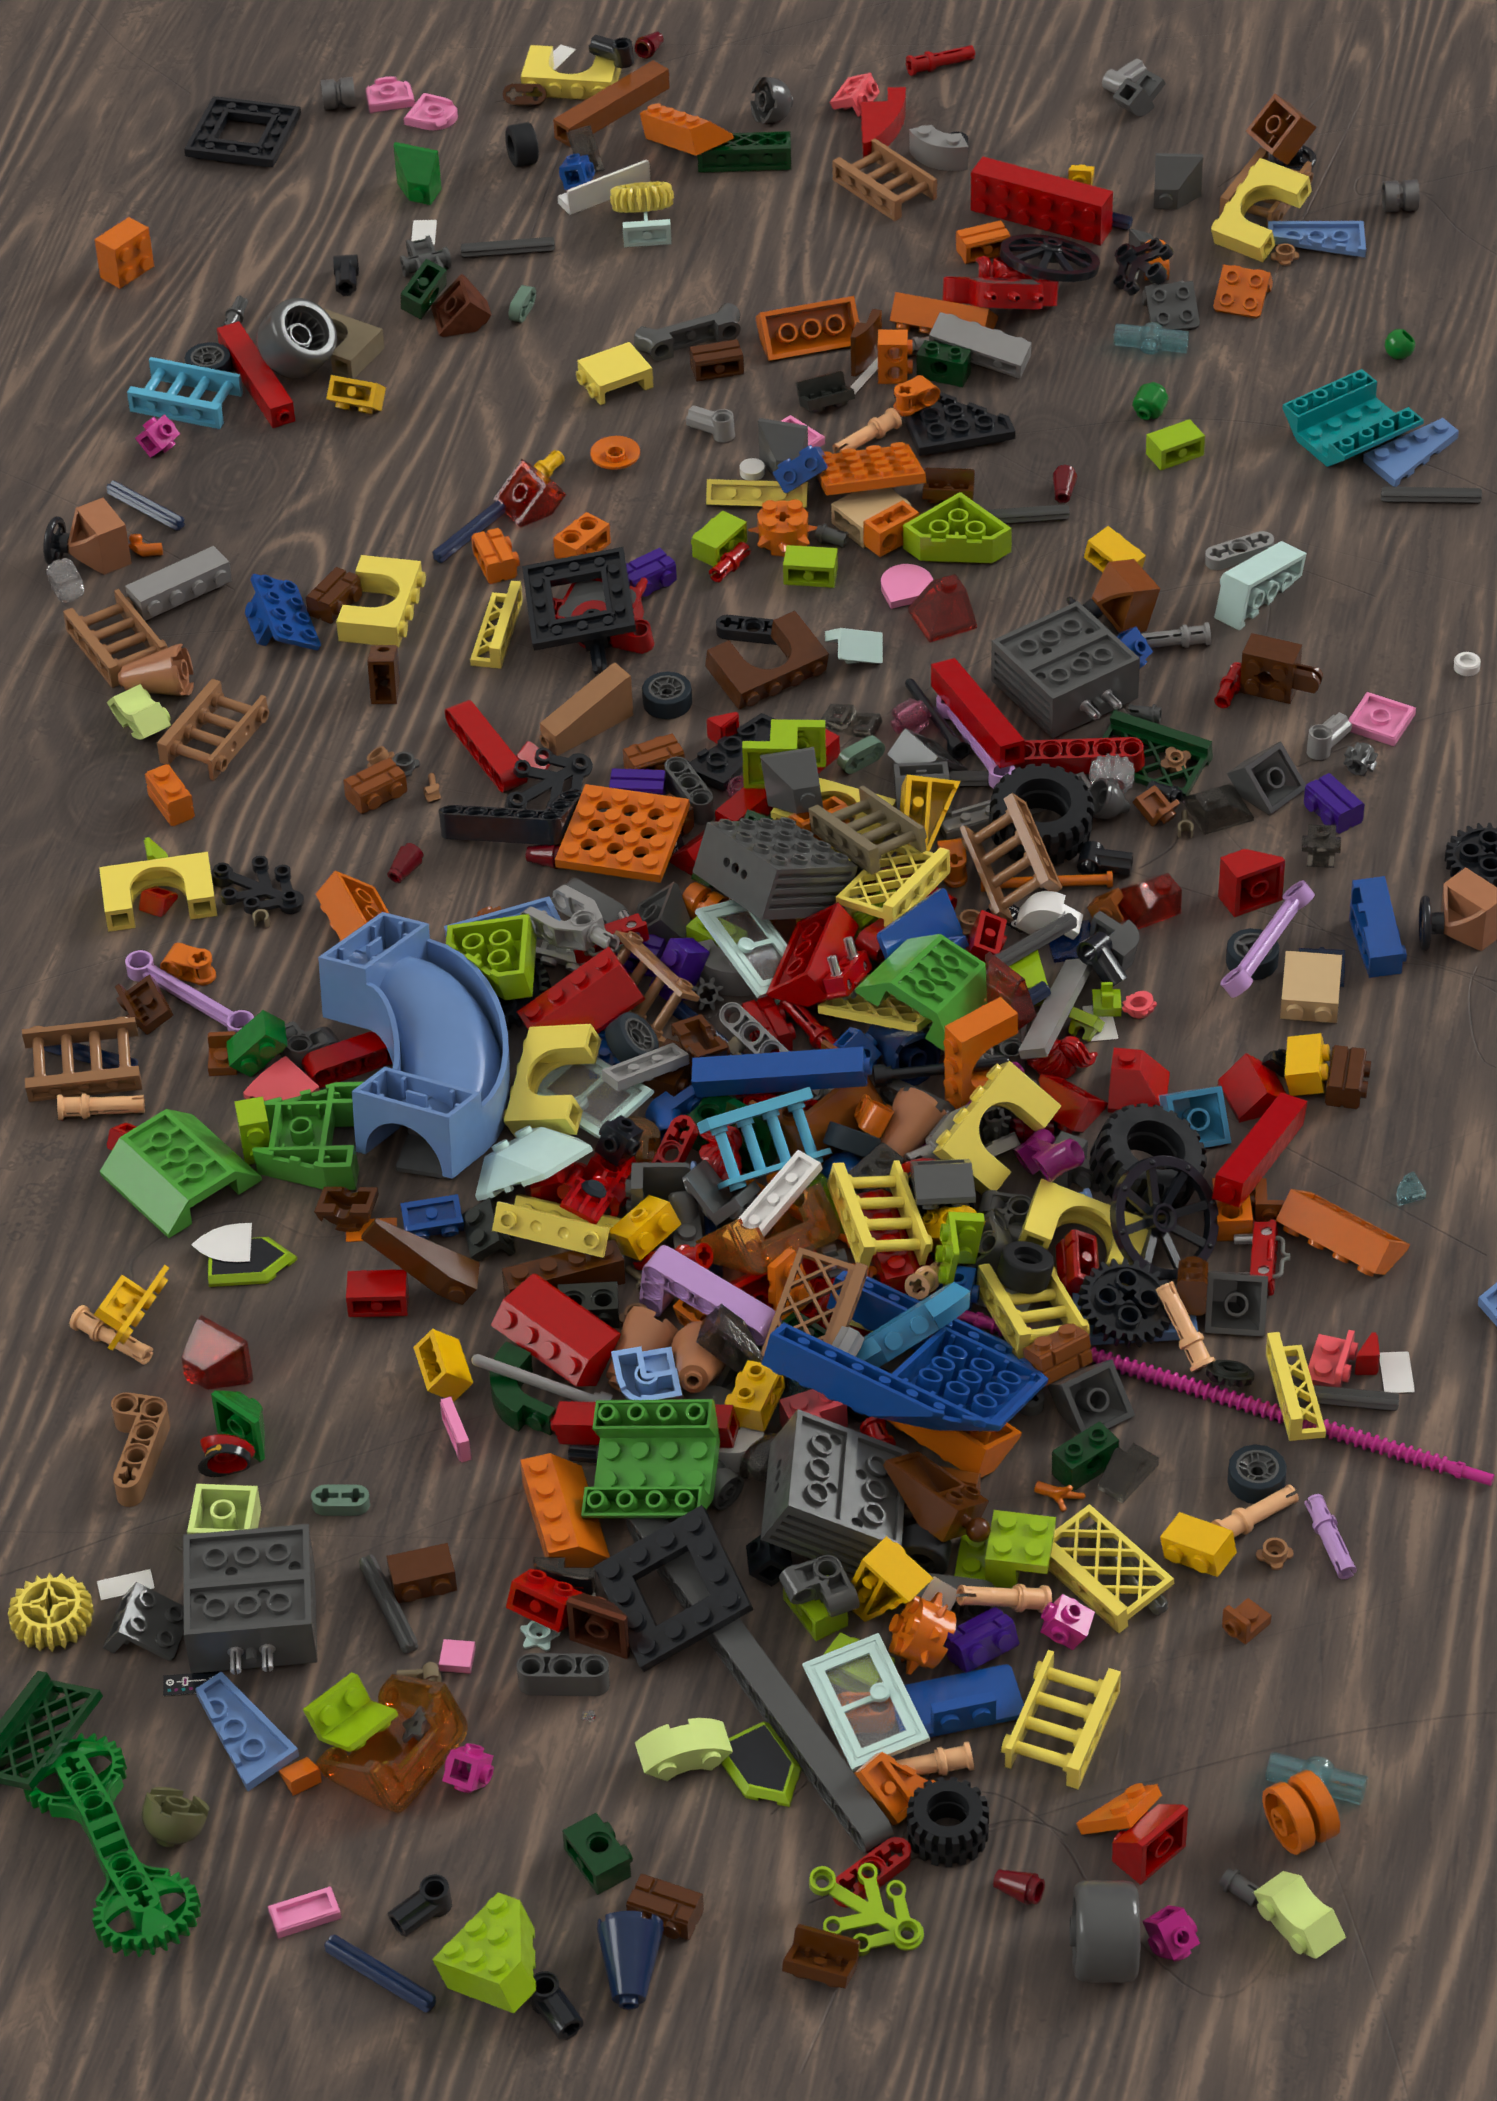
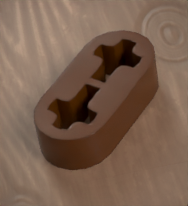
M536 83L509 84L503 90L504 100L513 106L541 105L547 97L544 87ZM513 88H515L517 93H523V96L515 97V101H512L507 96V93H511ZM538 88L542 96H539L538 100L534 101V98L526 96V93H533L534 89Z

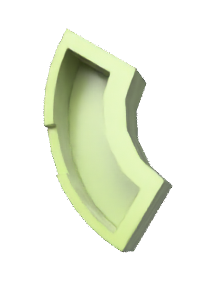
M141 684L112 697L107 702L122 727L129 726L134 731L131 735L136 739L142 740L171 726V718L167 709L162 707L160 702L153 701L148 691L143 689Z
M709 1718L688 1719L689 1724L670 1729L669 1724H666L647 1733L635 1742L644 1773L669 1781L676 1775L689 1770L704 1769L712 1771L733 1752L723 1721Z
M1282 1871L1253 1892L1259 1902L1257 1908L1261 1916L1273 1923L1277 1930L1289 1941L1292 1949L1298 1954L1304 1953L1317 1959L1346 1938L1334 1910L1316 1898L1301 1875Z

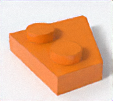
M787 1248L767 1266L770 1284L768 1303L773 1304V1310L775 1311L797 1254L793 1249ZM800 1264V1269L803 1275L806 1276V1272L802 1264ZM798 1273L796 1275L795 1281L800 1279ZM807 1281L813 1294H815L810 1281ZM803 1284L791 1289L790 1296L794 1303L810 1297ZM788 1300L786 1302L785 1308L790 1306ZM808 1304L798 1308V1311H802ZM791 1311V1312H789V1313H787V1314L781 1316V1320H784L787 1316H789V1315H790L791 1313H793L794 1311Z
M883 1752L875 1754L854 1773L892 1826L899 1824L907 1816L910 1797H914V1791L918 1787L924 1788V1783L928 1781L915 1773L916 1770L897 1763L893 1757Z
M1138 1783L1128 1787L1124 1793L1076 1823L1081 1835L1131 1828L1162 1796L1158 1784L1144 1786L1142 1783Z

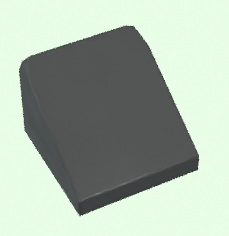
M1129 229L1130 245L1138 247L1153 239L1150 233Z

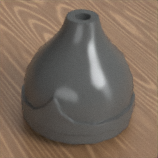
M1099 778L1091 785L1089 791L1093 797V818L1112 819L1119 814L1129 812L1131 805L1125 799L1123 791L1117 783L1109 779Z

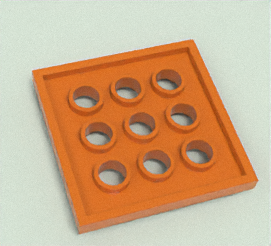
M903 442L892 443L890 447L882 448L878 445L866 447V450L858 451L848 448L843 449L841 453L834 454L824 451L825 456L823 459L828 468L816 476L826 496L926 483L925 471L909 444Z
M585 784L556 855L555 866L557 868L661 883L689 811V799ZM601 809H608L605 812H599ZM634 812L631 816L625 815L626 813ZM654 816H661L657 820L650 819ZM600 827L598 831L591 830L593 828ZM621 831H627L624 835L617 834ZM646 835H654L650 839L643 838ZM593 846L590 850H584L585 847ZM613 850H619L616 854L609 853ZM639 854H646L643 858L635 857Z

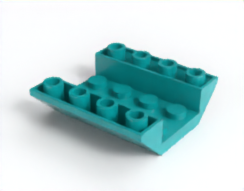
M1363 369L1283 404L1282 407L1296 441L1327 467L1424 424V419L1409 407L1395 413L1376 398L1377 381Z

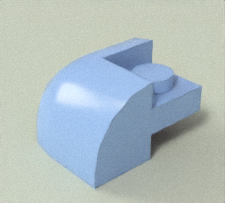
M640 1346L611 1351L616 1380L621 1392L627 1399H682L672 1347L642 1351Z

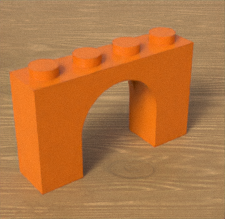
M1002 997L945 1026V1039L943 1041L945 1047V1060L943 1062L945 1067V1080L943 1082L945 1100L951 1103L955 1109L965 1106L971 1100L970 1096L974 1090L980 1085L983 1087L989 1080L986 1075L990 1070L973 1071L980 1057L990 1048L1018 1034V1013Z

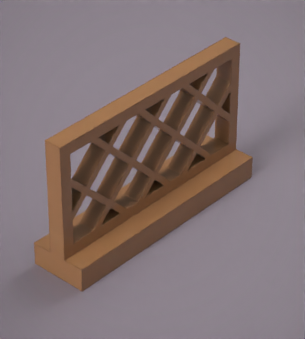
M799 1247L761 1350L760 1358L763 1359L770 1334L781 1325V1316L791 1311H794L800 1323L794 1327L799 1330L803 1329L809 1335L811 1334L807 1326L822 1320L827 1331L825 1335L818 1339L832 1345L841 1327L850 1326L868 1276V1265L856 1262L854 1265ZM803 1257L815 1261L819 1270L804 1276L800 1269ZM836 1268L847 1271L844 1281L832 1285L827 1272ZM798 1273L800 1279L795 1281L796 1275ZM823 1275L829 1288L813 1294L807 1281ZM803 1284L810 1297L794 1303L790 1296L791 1289ZM841 1289V1292L838 1296L836 1290ZM832 1293L837 1302L836 1306L823 1313L817 1299ZM788 1300L790 1306L785 1308L786 1302ZM813 1302L819 1315L803 1321L798 1308ZM832 1315L830 1322L828 1323L826 1318Z

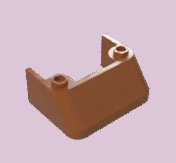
M826 1040L821 1042V1049L838 1048ZM868 1075L867 1086L834 1088L809 1110H804L817 1151L826 1148L831 1149L832 1153L822 1157L824 1162L832 1155L844 1151L823 1143L830 1121L865 1133L858 1127L857 1120L854 1117L855 1109L864 1094H867L871 1100L884 1104ZM751 1100V1101L748 1103V1105H752V1104H755V1103H757V1102H755L754 1100ZM788 1108L779 1110L780 1115L777 1117L790 1156L792 1157L797 1150L805 1153L792 1112H789Z

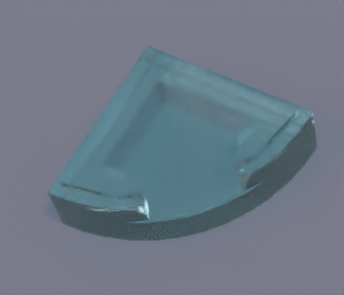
M1415 1172L1405 1175L1398 1185L1396 1192L1398 1206L1426 1198V1190Z

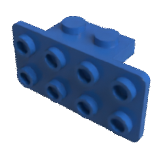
M253 574L250 580L256 593L251 602L247 603L245 615L257 644L267 646L273 635L274 639L279 642L319 650L321 647L320 640L296 584L289 580L274 579L268 575Z
M944 888L937 889L877 934V940L885 960L903 942L910 938L942 934L963 949L969 946L966 936L962 933L963 930L948 893Z
M1008 1664L904 1685L929 1737L1016 1720L1019 1718L1024 1706L1012 1667ZM895 1708V1720L899 1733L906 1731Z

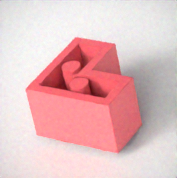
M811 1389L779 1399L780 1424L782 1428L797 1409L848 1427L847 1405L838 1401H832L816 1390Z

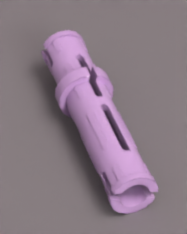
M1321 1494L1308 1497L1304 1504L1312 1517V1527L1315 1533L1321 1537L1330 1560L1335 1567L1339 1579H1348L1354 1576L1353 1573L1357 1572V1568L1339 1534L1338 1522L1335 1516L1329 1512L1324 1497Z

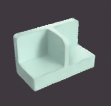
M646 211L644 212V221L623 222L624 247L671 244L670 219L648 221Z
M847 628L825 631V642L838 643V659L845 660L846 664L859 662L881 664L883 662L882 632Z

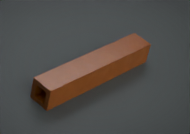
M652 60L554 118L555 139L572 147L670 88L669 69Z

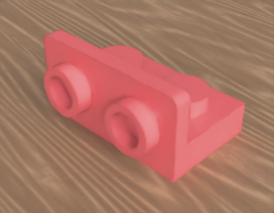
M871 73L848 77L832 98L830 104L833 110L840 108L846 110L853 107L857 117H860L861 102L874 101L880 91Z
M1348 1330L1346 1340L1318 1334L1308 1365L1313 1385L1342 1387L1343 1382H1349L1352 1365H1349V1361H1355L1359 1343L1354 1342L1355 1331Z

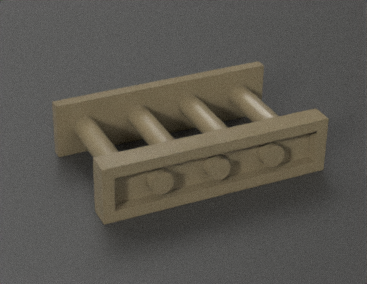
M865 786L859 787L860 802L834 813L826 811L819 805L809 808L811 832L842 854L847 855L850 860L870 874L881 871L879 860L881 855L904 845L910 844L921 853L926 851L925 839L927 834L924 827ZM862 812L867 814L866 816L847 824L842 822L843 820ZM875 823L883 825L862 835L857 832ZM892 833L897 835V837L878 845L872 843Z

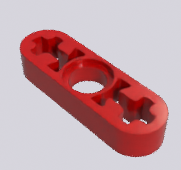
M679 1115L671 1121L651 1163H685L698 1136V1127L691 1117ZM686 1125H687L688 1128H689L688 1132H687V1131H683V1132L680 1134V1132H679L678 1130H679L680 1128H682V1129L685 1128ZM670 1149L679 1150L678 1157L675 1160H665L667 1151Z
M901 1837L887 1839L838 1875L836 1883L848 1890L853 1888V1893L862 1899L867 1898L864 1885L858 1880L859 1867L864 1863L875 1865L881 1871L877 1876L878 1888H880L906 1869L911 1863V1846L909 1842ZM862 1872V1876H863L864 1878H867V1879L870 1878V1877L865 1876V1875L863 1874V1872ZM833 1898L834 1902L838 1906L850 1908L845 1904L841 1903L840 1901L836 1900L835 1898Z

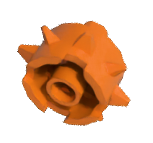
M797 499L790 501L767 500L762 504V509L757 513L758 526L749 528L748 531L758 533V547L762 549L765 547L771 550V555L784 557L787 545L808 546L810 544L809 531L816 530L817 526L808 525L809 512L803 507L801 501Z
M937 1592L931 1601L915 1596L910 1602L906 1603L900 1615L895 1614L890 1622L889 1631L893 1632L889 1652L900 1657L902 1662L907 1660L906 1674L911 1675L918 1666L935 1668L948 1651V1648L943 1647L948 1632L955 1633L956 1615L947 1609V1604L942 1607V1593Z

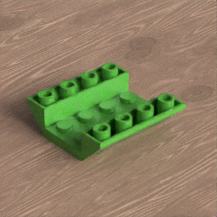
M942 934L907 939L855 989L857 994L877 1007L892 994L897 1000L904 1002L918 1011L923 1017L933 1021L925 1039L944 1051L943 1041L945 1039L946 1025L999 998L987 964Z
M165 1109L121 1136L100 1170V1175L168 1238H171L192 1224L191 1207L221 1188L229 1185L237 1194H241L262 1181V1177L193 1114Z
M713 1399L596 1400L592 1429L600 1437L594 1487H585L581 1512L583 1518H680L701 1505L705 1509L709 1507L714 1498L720 1448V1437Z

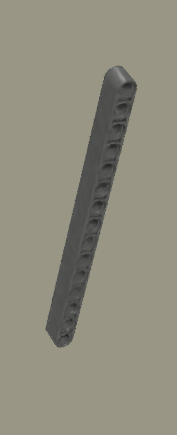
M666 1518L626 1519L628 1531L635 1543L669 1524ZM690 1551L656 1569L684 1610L710 1596ZM740 1618L705 1637L765 1721L769 1722L800 1765L802 1772L860 1851L865 1853L879 1846L887 1839L894 1837L890 1822Z

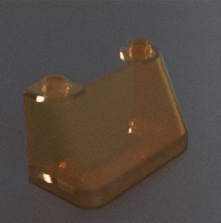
M818 1183L803 1190L802 1194L771 1228L773 1232L764 1237L759 1227L753 1229L746 1228L742 1225L743 1222L740 1218L695 1242L696 1244L707 1243L711 1247L714 1256L712 1264L749 1275L759 1276L766 1273L767 1266L787 1248L795 1250L796 1253L799 1247L814 1251L835 1241L840 1235L841 1227L821 1183Z
M392 1674L379 1691L378 1703L396 1709L398 1717L391 1721L387 1729L374 1734L366 1740V1744L362 1748L353 1751L349 1756L341 1748L331 1747L316 1761V1764L327 1779L383 1810L399 1813L409 1806L442 1767L450 1750L458 1748L464 1741L468 1731V1723L445 1683ZM419 1706H423L426 1712L424 1716L431 1728L420 1741L411 1738L407 1743H404L402 1737L406 1729L402 1723L411 1718Z

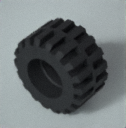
M939 1777L937 1782L932 1783L929 1780L924 1783V1788L918 1787L914 1791V1797H910L907 1808L908 1842L911 1843V1849L914 1853L919 1852L920 1858L923 1861L930 1859L931 1865L939 1866L940 1863L945 1864V1867H952L954 1863L962 1866L966 1864V1859L971 1861L976 1859L978 1852H983L989 1838V1807H987L986 1797L981 1796V1790L977 1786L971 1788V1782L969 1781L958 1782L956 1777H951L950 1780H944V1777ZM941 1818H954L961 1821V1823L955 1826H942L935 1823V1821Z

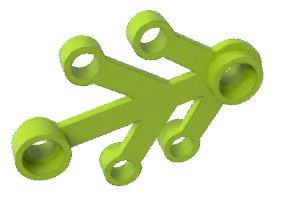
M864 1863L858 1869V1880L864 1885L868 1902L836 1883V1876L832 1869L826 1866H819L812 1870L809 1877V1887L814 1894L818 1896L830 1895L859 1913L840 1918L836 1916L827 1917L823 1923L824 1931L831 1932L827 1929V1925L830 1923L838 1925L839 1929L831 1933L839 1935L843 1931L877 1924L888 1930L870 1936L864 1933L856 1934L853 1937L854 1939L867 1943L866 1948L860 1949L859 1956L867 1955L873 1948L892 1944L904 1951L914 1950L921 1945L924 1938V1930L917 1920L910 1918L905 1899L906 1886L902 1881L892 1880L886 1887V1897L894 1904L895 1919L884 1911L877 1884L878 1870L875 1865ZM869 1870L874 1876L867 1879L862 1876V1872ZM818 1880H825L828 1886L820 1888L816 1885V1882ZM898 1887L902 1893L895 1896L890 1892V1889ZM909 1931L913 1934V1937L911 1939H904L901 1933Z

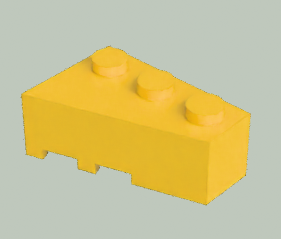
M907 775L901 787L900 811L924 827L927 834L925 839L926 851L930 852L961 781ZM896 852V856L905 855V854ZM925 860L914 861V862H915V864H921V863H924Z
M886 1536L862 1559L851 1581L856 1589L860 1604L858 1609L852 1611L866 1622L883 1614L888 1609H895L903 1602L905 1604L910 1602L933 1577L909 1557L900 1544L893 1542Z

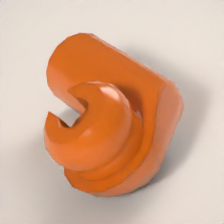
M131 534L129 536V548L143 557L163 555L162 543L146 544L142 541L141 534Z

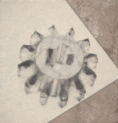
M58 559L52 562L53 564L47 566L46 574L60 601L64 603L72 602L84 595L85 587L80 573L70 559Z
M1107 753L1106 757L1097 756V759L1092 761L1090 766V786L1097 779L1105 778L1117 783L1123 793H1126L1127 789L1132 788L1134 783L1135 769L1133 763L1128 760V757H1119V754L1111 756Z

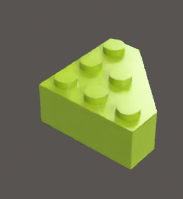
M961 492L903 525V549L920 561L994 563L1011 553L1012 528Z
M529 914L447 925L446 945L462 953L468 960L474 963L490 982L497 996L504 1000L532 997L537 936Z
M499 1892L432 1959L448 1989L511 2013H515L536 1991V1981L533 1977V1969L536 1968L535 1949L533 1948L535 1929L521 1901Z

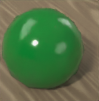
M1395 329L1386 337L1384 346L1386 353L1393 359H1406L1412 355L1416 343L1407 331Z

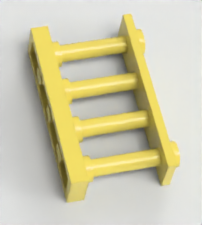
M893 1161L889 1176L852 1177L851 1174H848L844 1163H833L827 1186L855 1262L868 1265L869 1268L872 1256L876 1252L914 1250L919 1265H925L928 1254L932 1252L933 1241L931 1235L927 1234L909 1187L908 1175L903 1171L900 1161ZM890 1187L893 1197L860 1198L859 1195L855 1194L854 1189ZM898 1208L901 1218L868 1219L863 1215L862 1210ZM906 1229L909 1239L876 1240L871 1236L870 1231Z
M518 1194L516 1195L514 1205L500 1201L497 1202L492 1231L603 1258L607 1241L612 1240L609 1230L622 1218L603 1214L597 1225L559 1207L560 1203Z
M990 1264L978 1265L976 1285H980V1297L1005 1340L1013 1347L1012 1352L1018 1359L1024 1358L1023 1348L1033 1344L1036 1338L1048 1336L1058 1331V1328L1061 1326L1031 1330L1025 1323L1060 1318L1063 1324L1073 1323L1090 1334L1088 1320L1082 1317L1060 1281L1054 1266L1050 1282L1042 1292L1035 1294H1010L1006 1292L1004 1288L1007 1287L1000 1282ZM1050 1301L1053 1306L1024 1312L1015 1307L1017 1305Z
M1048 1650L1043 1662L1038 1661L1033 1676L1035 1681L1012 1734H1006L1004 1737L1001 1752L1005 1753V1767L1010 1769L1017 1754L1062 1767V1770L1067 1772L1066 1786L1079 1789L1119 1695L1121 1671L1109 1668L1104 1680L1099 1679L1098 1681L1055 1669L1054 1651ZM1050 1680L1093 1693L1096 1699L1094 1704L1089 1703L1086 1706L1044 1692ZM1042 1705L1084 1718L1086 1723L1083 1729L1078 1728L1074 1730L1034 1718L1038 1706ZM1029 1729L1072 1742L1075 1748L1073 1753L1068 1752L1067 1755L1024 1743L1023 1740Z

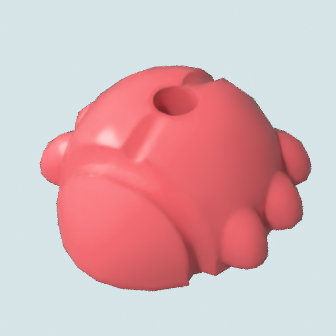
M1147 991L1135 992V994L1126 996V1000L1122 1002V1010L1137 1019L1149 1016L1157 1006V1002L1154 1001L1152 994Z

